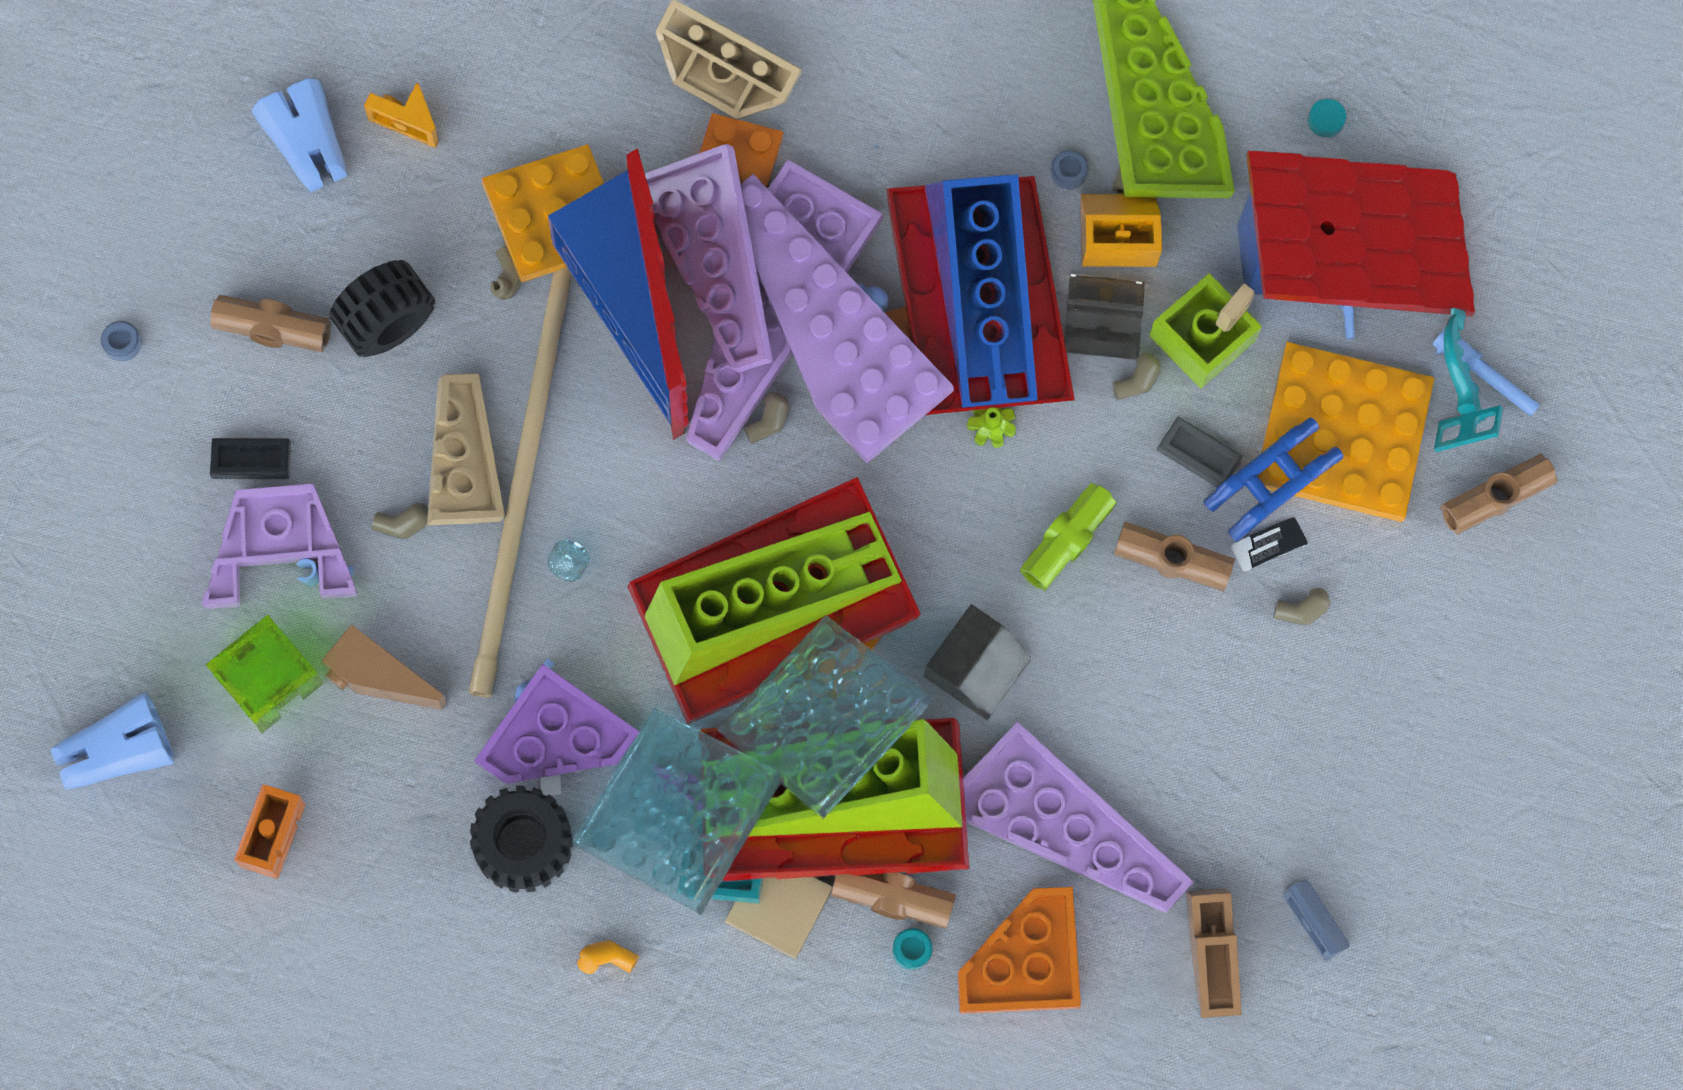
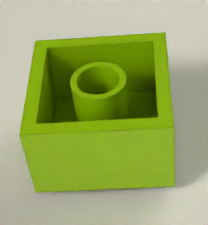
M1210 273L1155 319L1149 337L1200 389L1205 387L1254 344L1262 328L1247 310L1230 331L1225 332L1215 325L1221 310L1233 296Z

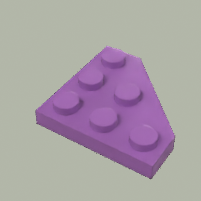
M542 664L474 762L505 784L616 765L640 731Z

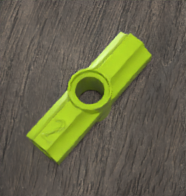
M1091 482L1066 513L1063 511L1058 515L1045 532L1044 540L1020 568L1019 572L1025 577L1026 581L1035 588L1046 591L1070 561L1074 562L1082 554L1093 539L1095 530L1104 522V519L1116 506L1117 501L1111 496L1110 492L1102 486Z

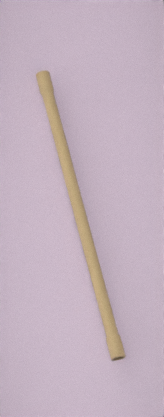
M567 267L553 272L478 656L474 661L468 692L474 696L492 697L498 667V651L572 274Z

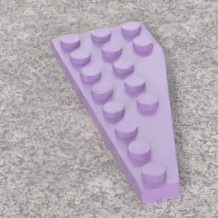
M790 160L786 161L768 187V190L846 273L850 270L883 221V214ZM758 275L773 362L742 372L732 370L714 336L711 356L706 365L703 385L696 401L687 434V442L719 462L793 354Z
M753 174L741 184L757 275L761 280L765 294L787 344L793 353L801 376L807 385L816 410L867 464L954 391L953 385Z

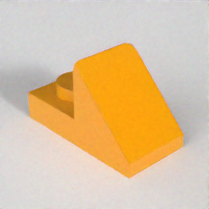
M419 83L415 84L405 106L398 99L390 95H382L380 97L370 92L364 103L369 121L436 148L439 142L436 128Z

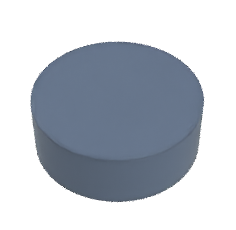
M1062 151L1052 161L1050 169L1051 178L1060 188L1067 190L1076 189L1087 178L1088 162L1077 151Z
M117 321L111 323L104 329L101 335V345L105 353L115 361L131 360L141 349L142 340L140 334L128 322Z

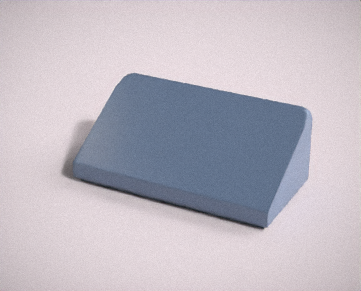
M1303 880L1295 883L1283 893L1285 901L1324 960L1328 961L1349 948V942L1309 881Z

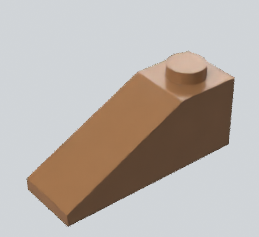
M352 624L321 660L328 671L324 676L342 691L347 686L357 694L442 710L447 705L442 693Z

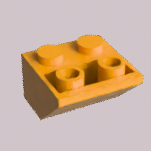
M1124 194L1080 195L1082 266L1157 267L1162 252L1161 213L1155 197H1125Z

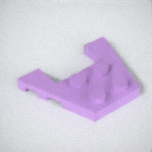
M314 484L235 491L223 530V541L217 559L214 560L209 587L204 592L202 605L205 609L241 606L240 567L299 562L302 559L318 560L319 590L322 599L357 596L356 586Z

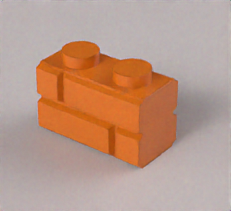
M262 784L234 858L241 868L279 879L298 827L296 821H300L306 806L299 795Z

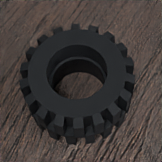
M393 260L366 271L352 281L337 297L329 315L354 352L359 357H370L389 351L410 338L429 318L436 301L408 262L405 260Z
M516 786V791L510 792L508 788L499 790L500 796L493 798L490 795L485 800L486 806L483 809H477L474 814L476 821L471 823L470 827L472 840H470L471 850L482 873L487 879L490 878L494 885L501 889L503 886L508 887L510 892L519 893V889H526L527 893L536 891L535 887L543 885L545 888L552 884L551 879L555 875L559 878L564 872V864H569L571 858L570 849L573 847L571 827L562 806L559 807L556 799L550 794L545 796L541 789L533 787L532 791L526 790L525 786ZM521 819L537 822L545 832V842L538 853L524 860L510 859L501 853L498 840L501 832L508 824Z

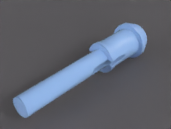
M1444 330L1432 344L1437 348V354L1441 352L1444 354ZM1463 339L1458 341V344L1464 351L1462 360L1469 364L1470 371H1473L1530 417L1535 413L1540 404L1481 359L1483 356L1481 352L1479 353Z

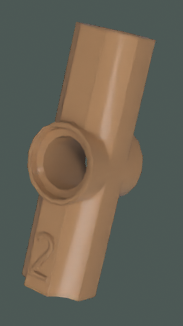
M219 294L212 306L210 325L212 329L249 336L252 341L267 347L280 348L285 344L323 353L330 338L331 321L330 318L293 311L288 305L275 300L262 299L259 303Z
M1540 453L1506 472L1496 473L1488 481L1442 504L1440 508L1443 513V519L1448 528L1455 532L1456 535H1459L1493 516L1503 515L1511 507L1555 485L1558 482L1555 468L1550 460ZM1499 488L1503 490L1507 500L1496 499L1491 489Z
M1124 522L1113 554L1157 569L1166 578L1174 579L1181 577L1222 592L1226 589L1235 558L1194 545L1182 535L1167 536L1128 522ZM1176 550L1183 556L1184 561L1178 564L1172 563L1166 558L1165 552Z
M897 872L857 876L850 874L836 875L831 896L837 899L871 907L873 912L896 920L909 918L943 929H947L956 897L955 894L917 884L915 879Z

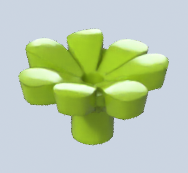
M992 407L983 410H973L972 412L975 416L970 417L966 423L968 430L978 431L974 437V442L979 446L985 445L988 439H990L993 447L1000 448L1004 445L1003 435L1013 437L1017 431L1016 426L1011 423L1015 419V413L1011 408L1002 410L1001 408Z

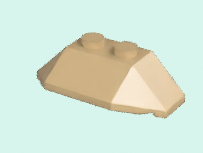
M671 0L655 31L673 84L736 119L784 104L802 72V69L779 55L677 0Z

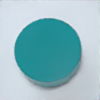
M1325 98L1318 100L1313 104L1308 114L1310 129L1320 137L1330 138L1336 136L1341 132L1346 122L1345 108L1334 99Z
M916 928L901 931L896 936L892 946L894 960L899 966L907 970H917L924 967L930 960L933 950L929 936L924 931Z

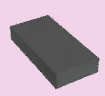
M1179 416L1157 448L1158 452L1215 487L1220 486L1232 475L1243 457Z

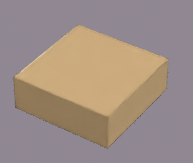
M1244 283L1221 310L1215 325L1225 332L1230 331L1250 307L1255 291Z

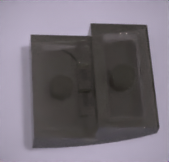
M1070 274L1064 327L1066 352L1136 360L1140 353L1145 282Z

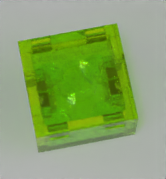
M268 614L205 664L212 676L261 734L282 718L278 711L297 695H300L304 700L323 685L317 671Z

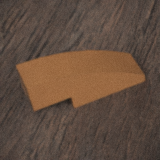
M1226 888L1186 891L1192 959L1201 1018L1242 1015L1237 935L1233 929L1231 892Z

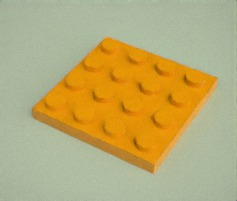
M1286 342L1261 453L1279 440L1286 432L1311 417L1316 420L1319 429L1287 453L1301 469L1333 447L1341 450L1343 459L1294 496L1403 522L1407 514L1435 377ZM1276 462L1257 476L1267 489L1276 491L1290 480Z

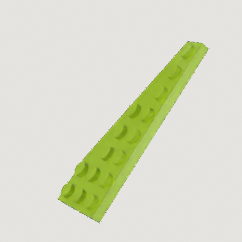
M1093 0L1125 197L1230 199L1235 189L1223 124L1218 114H1212L1206 102L1208 95L1203 86L1197 85L1189 70L1191 63L1167 17L1161 16L1155 4L1156 0Z

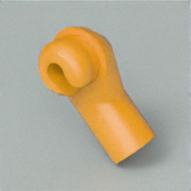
M604 940L584 946L579 952L580 957L577 965L582 972L587 974L595 973L600 965L612 963L631 973L639 959V955L614 941Z

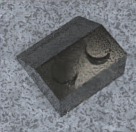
M970 604L926 665L924 677L988 721L1028 666L1032 657L1002 624L973 604Z

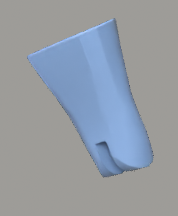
M306 78L287 88L291 100L289 102H286L282 91L259 99L253 106L252 114L310 193L324 187L318 167H315L321 163H324L323 166L330 174L333 182L348 176L321 81Z
M146 691L98 722L64 739L50 749L57 765L71 763L85 756L88 758L64 768L59 773L65 789L78 788L106 779L174 764L175 762L173 751L156 706Z

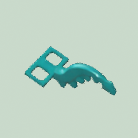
M1457 308L1450 309L1451 317L1445 326L1443 338L1445 361L1458 395L1457 410L1461 416L1439 421L1434 444L1436 452L1498 437L1503 413L1501 405L1482 409L1478 397L1479 387L1470 377V366L1467 362H1463L1462 356L1464 351L1458 344V341L1461 340L1459 330L1464 328L1466 314L1464 310ZM1495 415L1494 426L1491 429L1476 433L1477 424L1485 421L1487 417ZM1461 425L1458 437L1442 442L1445 429Z

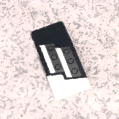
M1291 518L1232 544L1231 548L1242 570L1246 572L1282 554L1307 545L1308 542L1297 520Z

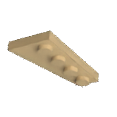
M444 374L438 380L427 526L500 522L505 517L479 374Z

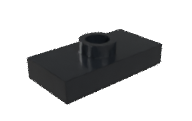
M212 438L210 476L212 479H290L291 441L289 438Z

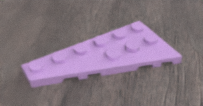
M724 144L645 173L653 200L652 206L655 221L662 232L661 238L686 284L691 286L697 297L695 301L701 312L706 314L714 329L712 333L732 370L742 372L773 362L734 147Z
M1016 722L963 778L966 823L1167 913L1194 883L1193 880L1019 722Z

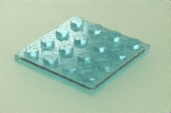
M825 616L718 730L728 741L824 819L930 706L933 699L925 690L828 616Z
M654 708L572 844L702 915L784 776L778 770Z

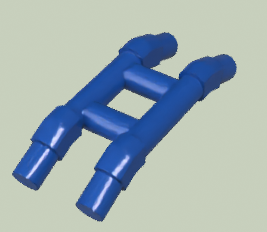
M1310 417L1286 432L1255 459L1225 480L1203 501L1205 506L1214 512L1244 486L1257 499L1259 504L1250 509L1238 522L1228 529L1229 535L1238 542L1272 512L1343 459L1341 450L1333 447L1301 469L1287 453L1319 429L1315 419ZM1276 462L1290 480L1271 493L1257 476Z

